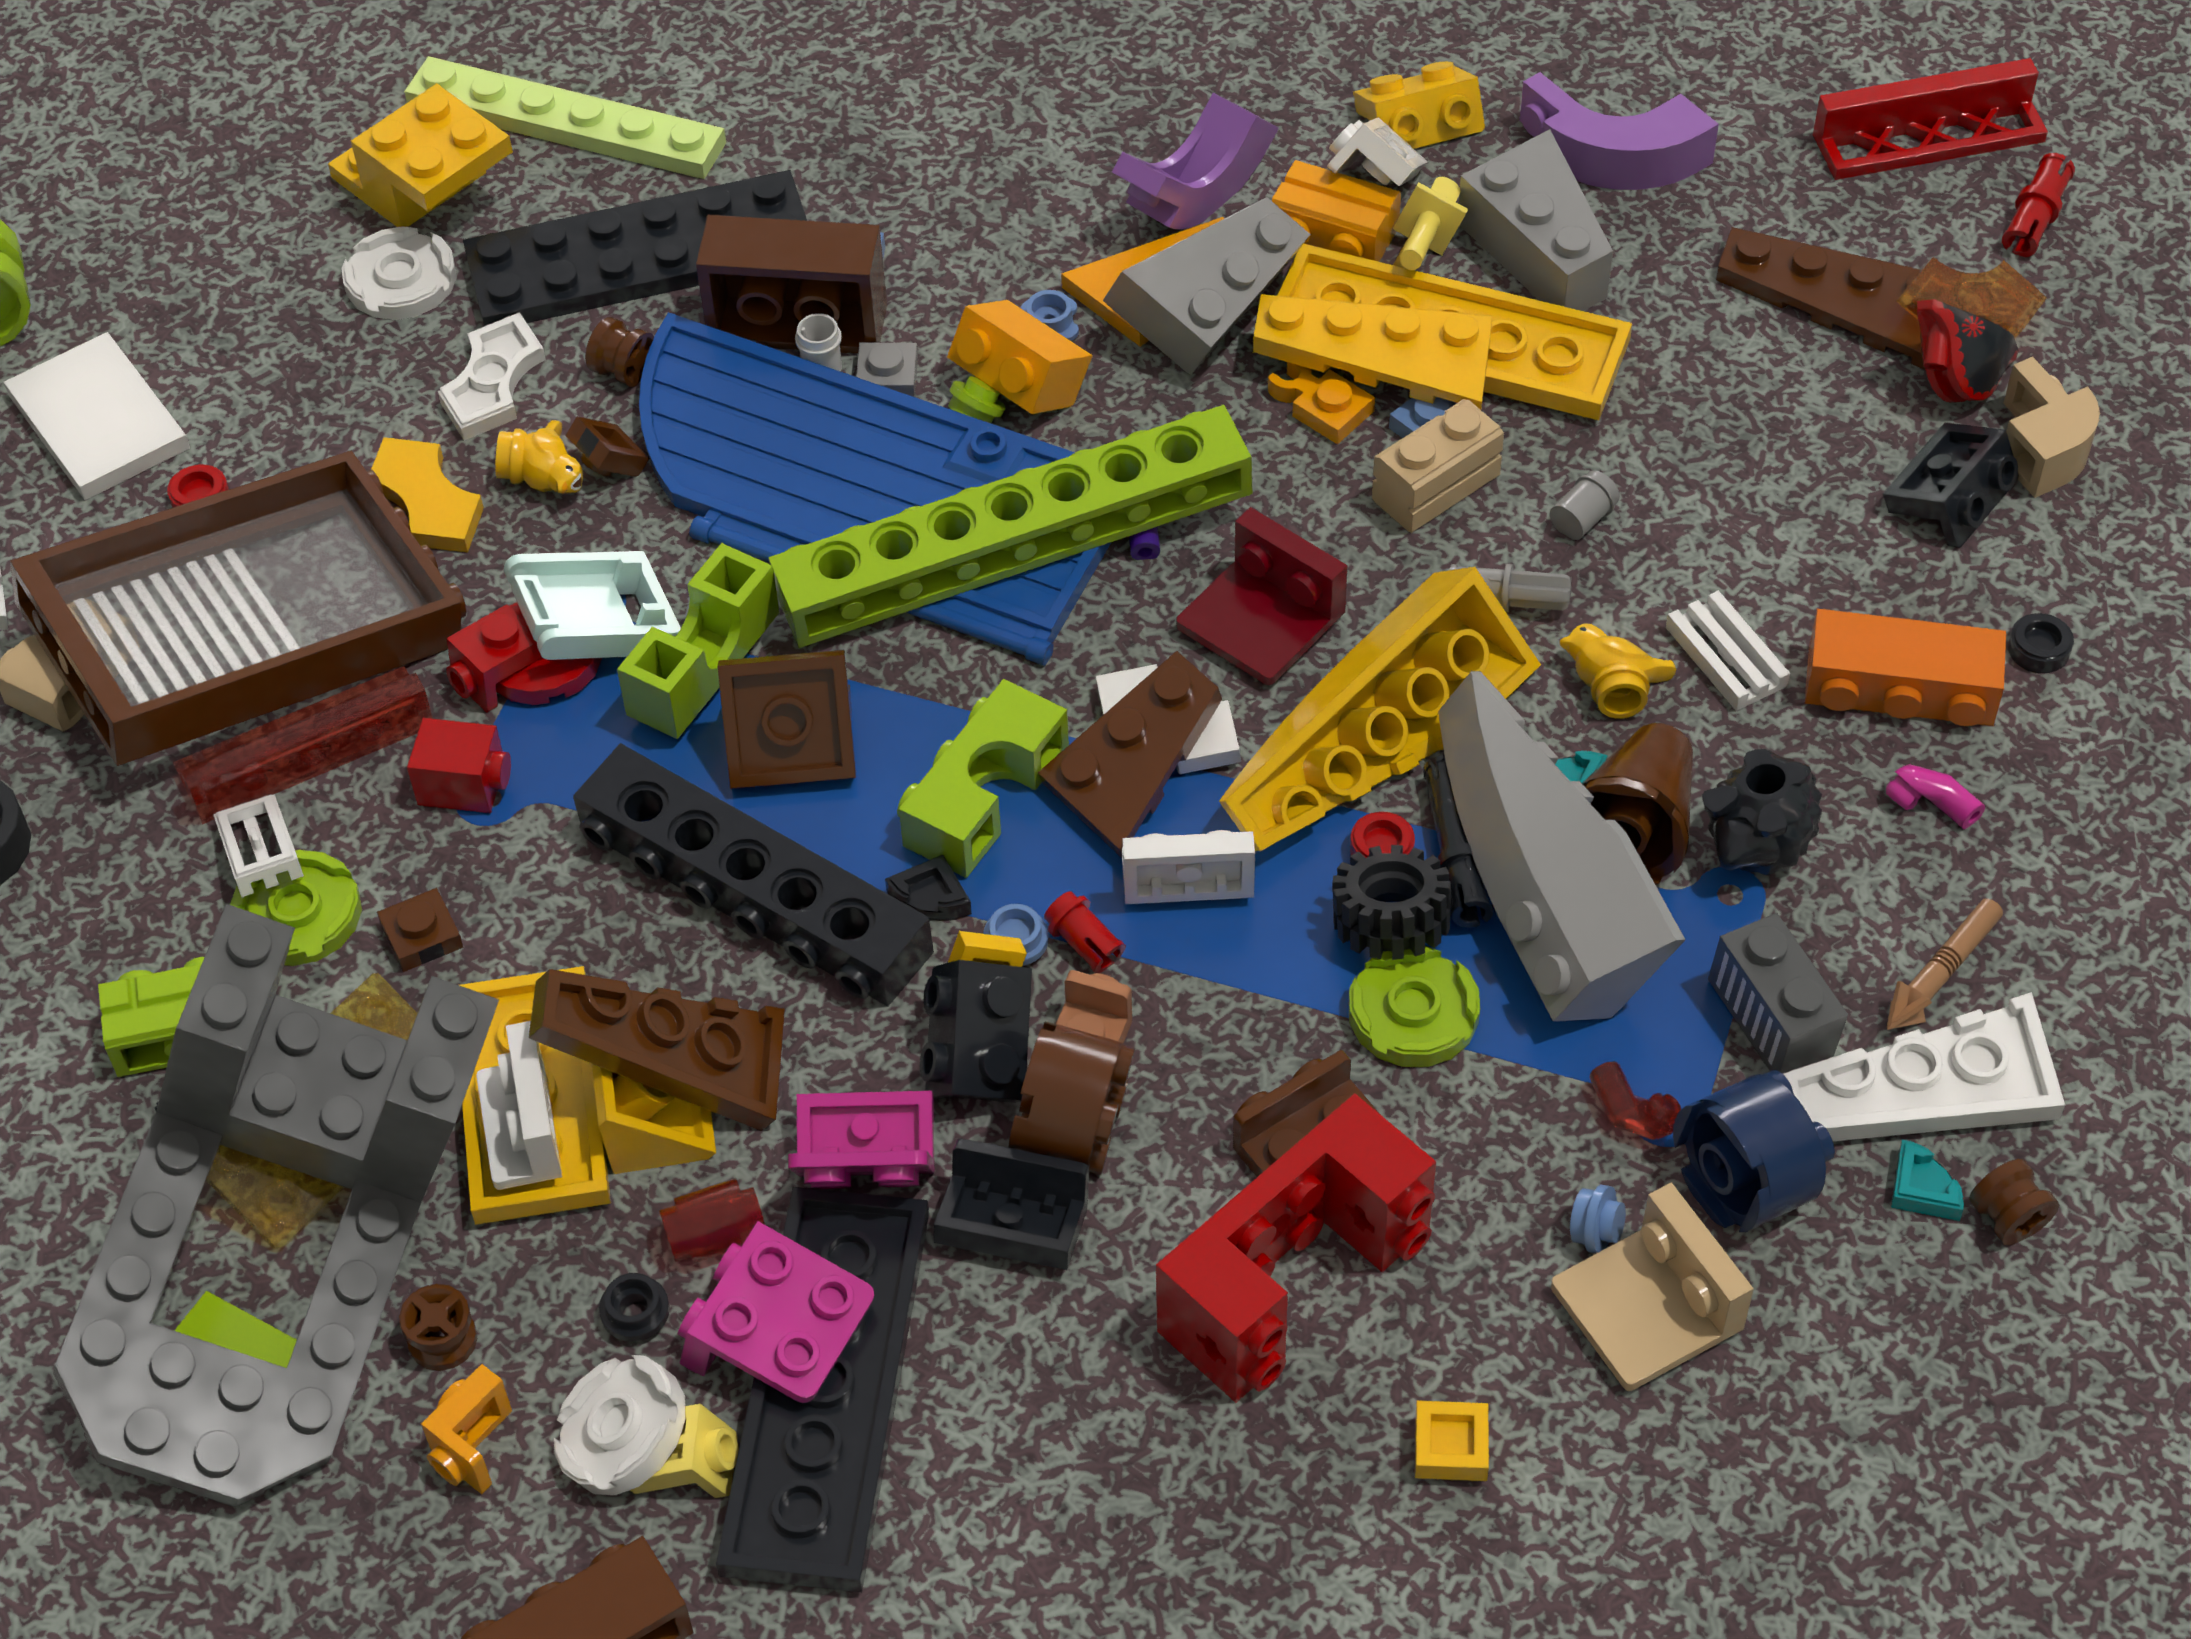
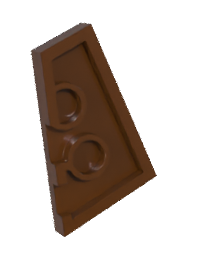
M1176 651L1038 772L1043 785L1122 858V838H1134L1148 812L1151 814L1155 812L1164 797L1163 787L1180 761H1186L1221 703L1222 697L1219 688L1183 655Z

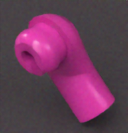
M1911 764L1902 766L1895 771L1898 774L1895 779L1886 785V794L1905 810L1913 809L1923 795L1962 829H1967L1978 821L1985 811V805L1952 776Z

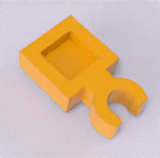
M1287 362V375L1294 378V380H1284L1274 373L1268 376L1269 394L1278 401L1293 403L1292 417L1337 445L1375 410V397L1330 369L1322 377L1317 378L1311 374L1310 368Z

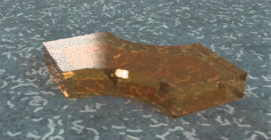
M1932 257L1921 268L1896 302L1918 320L1917 301L1935 299L1989 320L2009 331L2015 338L2026 327L2047 297L2004 260L1990 271L1965 273L1952 269Z

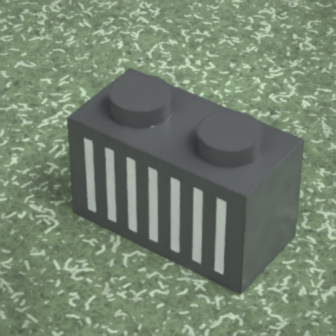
M1778 913L1721 935L1708 981L1770 1071L1777 1070L1781 1073H1786L1833 1057L1848 1013Z

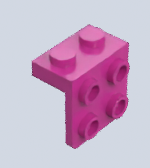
M932 1091L796 1094L797 1153L788 1154V1169L799 1177H804V1184H810V1188H851V1176L873 1175V1182H878L879 1187L919 1186V1174H934V1104Z
M758 1221L742 1247L732 1243L724 1254L713 1276V1279L719 1283L707 1302L697 1298L683 1319L677 1333L685 1338L680 1364L701 1376H705L718 1356L801 1403L809 1402L817 1395L870 1308L874 1298V1290L869 1283Z

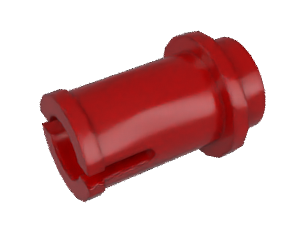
M1068 891L1058 897L1044 914V919L1049 923L1048 932L1053 937L1062 936L1091 966L1090 969L1094 973H1102L1115 963L1109 955L1113 953L1117 958H1120L1125 951L1126 945L1120 939L1118 940L1089 910L1091 902L1084 895L1077 897L1072 891Z

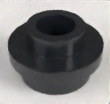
M627 1273L614 1279L608 1285L599 1303L600 1318L607 1332L617 1339L629 1342L645 1340L659 1332L665 1325L670 1310L668 1296L662 1285L641 1273ZM642 1304L647 1307L640 1314L634 1316L623 1315L625 1309L630 1305Z

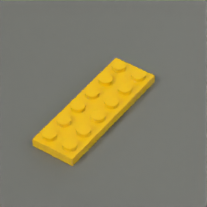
M1303 244L1297 252L1277 295L1492 316L1484 392L1595 420H1600L1628 347L1632 330V323L1308 244Z

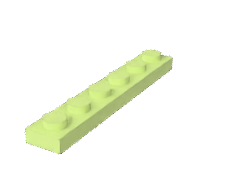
M430 56L424 61L404 91L408 103L437 83L502 130L701 179L706 178L726 144L725 130L721 127Z

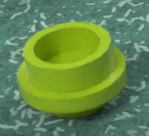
M969 376L966 383L953 381L949 389L953 396L948 406L953 411L992 423L994 417H1001L1006 409L1005 405L997 399L1000 393L977 377Z

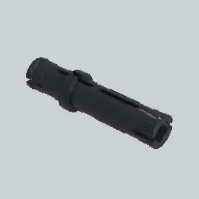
M1439 755L1435 757L1439 776H1436L1435 766L1432 761L1429 760L1423 767V775L1428 787L1440 854L1437 859L1440 860V868L1446 867L1449 872L1452 920L1460 927H1477L1481 924L1476 906L1480 907L1482 919L1488 922L1493 916V905L1490 902L1489 894L1474 862L1472 851L1457 811L1445 755Z

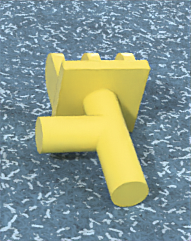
M1437 177L1431 188L1419 182L1417 183L1393 227V230L1408 237L1393 265L1416 270L1421 266L1428 249L1441 256L1443 255L1468 211L1466 207L1456 203L1461 192L1456 182L1447 177Z

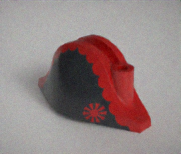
M1938 300L1917 301L1923 367L1926 370L1930 385L1937 396L1949 403L1964 402L1966 400H1985L1990 397L1996 390L2005 369L2017 358L2019 350L2014 336L2006 329L1989 320Z

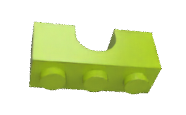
M723 543L718 546L687 584L690 599L689 609L678 634L673 636L652 626L617 668L626 715L676 739L681 736L719 689L718 661L744 658L780 613L773 566Z
M1005 679L1000 682L988 698H980L972 708L966 726L954 741L947 740L943 743L935 756L933 767L919 784H911L903 793L897 809V815L900 817L903 847L929 860L944 855L953 872L967 878L1001 835L999 797L982 789L981 786L993 780L1009 779L1036 790L1042 783L1038 772L1069 745L1067 709Z

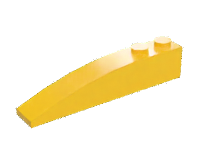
M1476 567L1435 572L1364 637L1309 692L1251 758L1219 802L1240 832L1253 831L1255 851H1262L1324 817L1325 812L1334 807L1363 796L1372 791L1371 787L1393 775H1401L1420 765L1419 761L1437 751L1444 750L1438 711L1471 671H1481L1506 699L1541 664Z

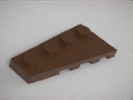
M1732 227L1718 265L1716 280L1777 307L1784 308L1787 305H1791L1811 315L1810 321L1828 329L1838 325L1864 337L1863 344L1884 353L1889 347L1912 357V365L1925 370L1921 352L1917 301L1935 299L1949 305L1956 277Z
M549 969L536 981L529 1039L760 1131L776 1120L784 1008L765 1005L759 1011L739 1008L738 1001L714 997L706 1003L682 999L681 991L659 987L651 993L630 990L624 981Z

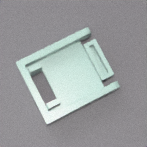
M644 551L517 554L507 559L504 565L503 572L511 584L512 592L529 630L537 642L538 650L544 659L627 657L652 626L673 636H676L681 629ZM620 594H635L641 609L635 626Z

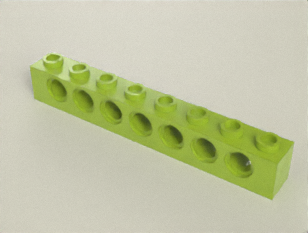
M1225 405L1203 412H1193L1182 419L1149 430L1136 431L1125 438L1102 446L1079 450L1069 457L1036 468H1026L1012 476L979 487L966 488L953 496L923 506L909 507L899 514L866 525L853 526L842 533L806 545H796L783 553L768 557L769 564L773 566L777 598L798 648L1249 496L1253 494L1252 457Z

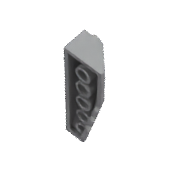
M1471 671L1441 707L1438 714L1445 762L1451 787L1476 867L1495 911L1552 1020L1571 1021L1612 1018L1680 947L1685 938L1627 833L1615 820H1605L1591 805L1594 796L1580 781H1569L1555 765L1558 760L1557 755L1545 742H1534L1524 730L1525 720L1481 671Z

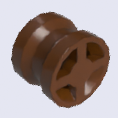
M606 317L598 323L589 338L585 354L586 366L590 371L600 375H606L609 372L613 373L619 383L635 387L641 381L645 359L654 336L652 333L642 329L627 330L623 321L613 317Z
M2024 1159L2011 1160L1995 1168L1974 1187L1969 1197L1971 1204L1979 1214H1988L1995 1222V1234L2004 1245L2008 1246L2017 1244L2040 1231L2052 1220L2060 1206L2050 1191L2040 1190L2033 1182L2034 1172Z
M432 1284L416 1290L402 1304L399 1315L400 1326L407 1340L409 1352L417 1364L429 1370L443 1371L455 1368L469 1358L475 1349L478 1338L468 1302L459 1290L450 1285ZM441 1331L445 1335L439 1337H430L429 1332Z

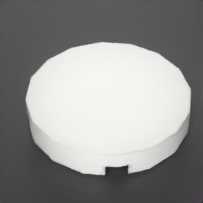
M402 226L380 230L363 238L353 247L354 255L347 262L345 259L342 266V276L346 295L358 310L375 318L398 320L419 316L436 308L451 294L457 279L451 248L442 237L430 232L431 237L418 234L417 228Z
M631 1355L634 1359L621 1362L617 1358H613L600 1363L577 1382L562 1404L557 1421L563 1424L560 1432V1441L554 1438V1455L562 1472L593 1494L618 1495L639 1487L663 1467L677 1447L686 1420L685 1395L676 1377L646 1356Z

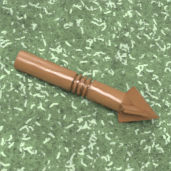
M1988 898L1981 900L1909 985L1902 981H1897L1894 997L1890 1005L1887 1030L1926 1022L1924 1008L1932 1003L1931 999L2002 918L2003 910L1997 902Z

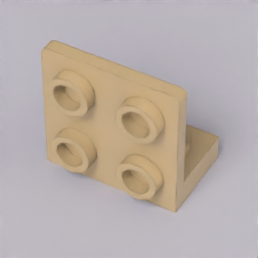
M1672 1182L1648 1194L1640 1231L1559 1273L1552 1278L1551 1283L1552 1292L1622 1387L1627 1391L1637 1389L1744 1330L1754 1290Z

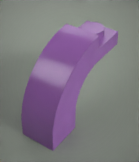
M1541 72L1523 81L1520 122H1522L1527 132L1534 137L1549 129L1551 130L1578 182L1616 190L1649 189L1686 179L1713 163L1719 124L1682 94L1643 114L1610 116L1594 112L1580 105Z
M1212 93L1191 134L1171 156L1158 163H1148L1122 151L1112 172L1130 182L1126 193L1129 194L1126 201L1127 204L1169 228H1191L1204 222L1245 185L1261 162L1279 127L1241 106Z

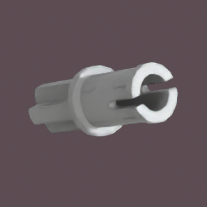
M1451 564L1450 570L1468 568L1466 566H1458V564ZM1506 564L1505 569L1476 567L1505 612L1510 611V606L1550 610H1565L1568 608L1571 596V580L1566 574L1514 570L1513 564Z

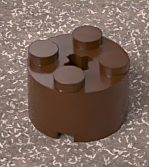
M1045 1021L1043 1028L1040 1029L1020 1093L1023 1094L1019 1113H1022V1115H1015L1008 1148L1082 1162L1088 1165L1090 1173L1102 1175L1111 1144V1133L1115 1118H1118L1126 1094L1129 1082L1128 1075L1135 1048L1123 1045V1042Z

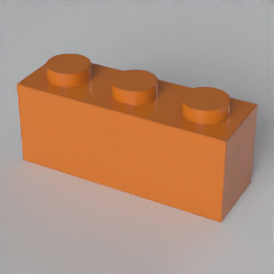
M1817 608L1809 644L1805 704L1822 705L1835 711L1855 709L1887 713L1892 717L1902 719L1921 717L1946 720L1960 726H1974L1977 724L1994 726L2004 691L2006 631Z

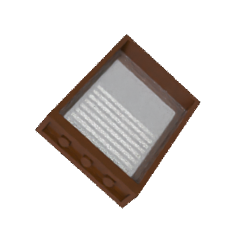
M352 450L10 560L15 605L116 766L448 650L447 638L461 630V618H464L467 612L460 589L456 584H448L438 571V565L431 549L427 545L420 546L411 533L409 522L402 509L391 506L384 496L381 482L373 470L366 471Z

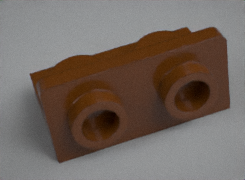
M1343 1050L1337 1051L1324 1060L1317 1058L1307 1062L1294 1074L1291 1080L1269 1093L1262 1091L1249 1097L1233 1116V1149L1256 1177L1263 1173L1354 1093L1376 1110L1350 1079L1351 1059Z

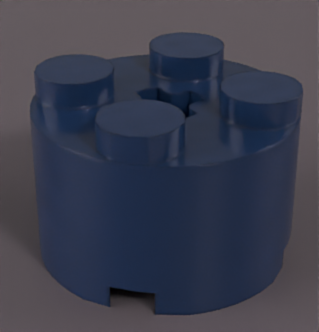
M1777 1070L1750 1076L1683 1107L1678 1112L1674 1121L1673 1138L1675 1148L1685 1144L1691 1163L1681 1168L1682 1175L1690 1192L1716 1224L1723 1228L1737 1224L1741 1226L1739 1232H1748L1815 1200L1821 1194L1825 1184V1162L1833 1159L1835 1154L1834 1143L1828 1130L1821 1123L1812 1122L1807 1111L1794 1095L1792 1086L1786 1076Z

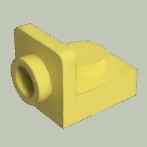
M702 1404L685 1406L686 1420L677 1447L657 1473L642 1485L630 1491L634 1494L696 1483L714 1498L730 1496L734 1468L736 1467L739 1453L736 1431Z

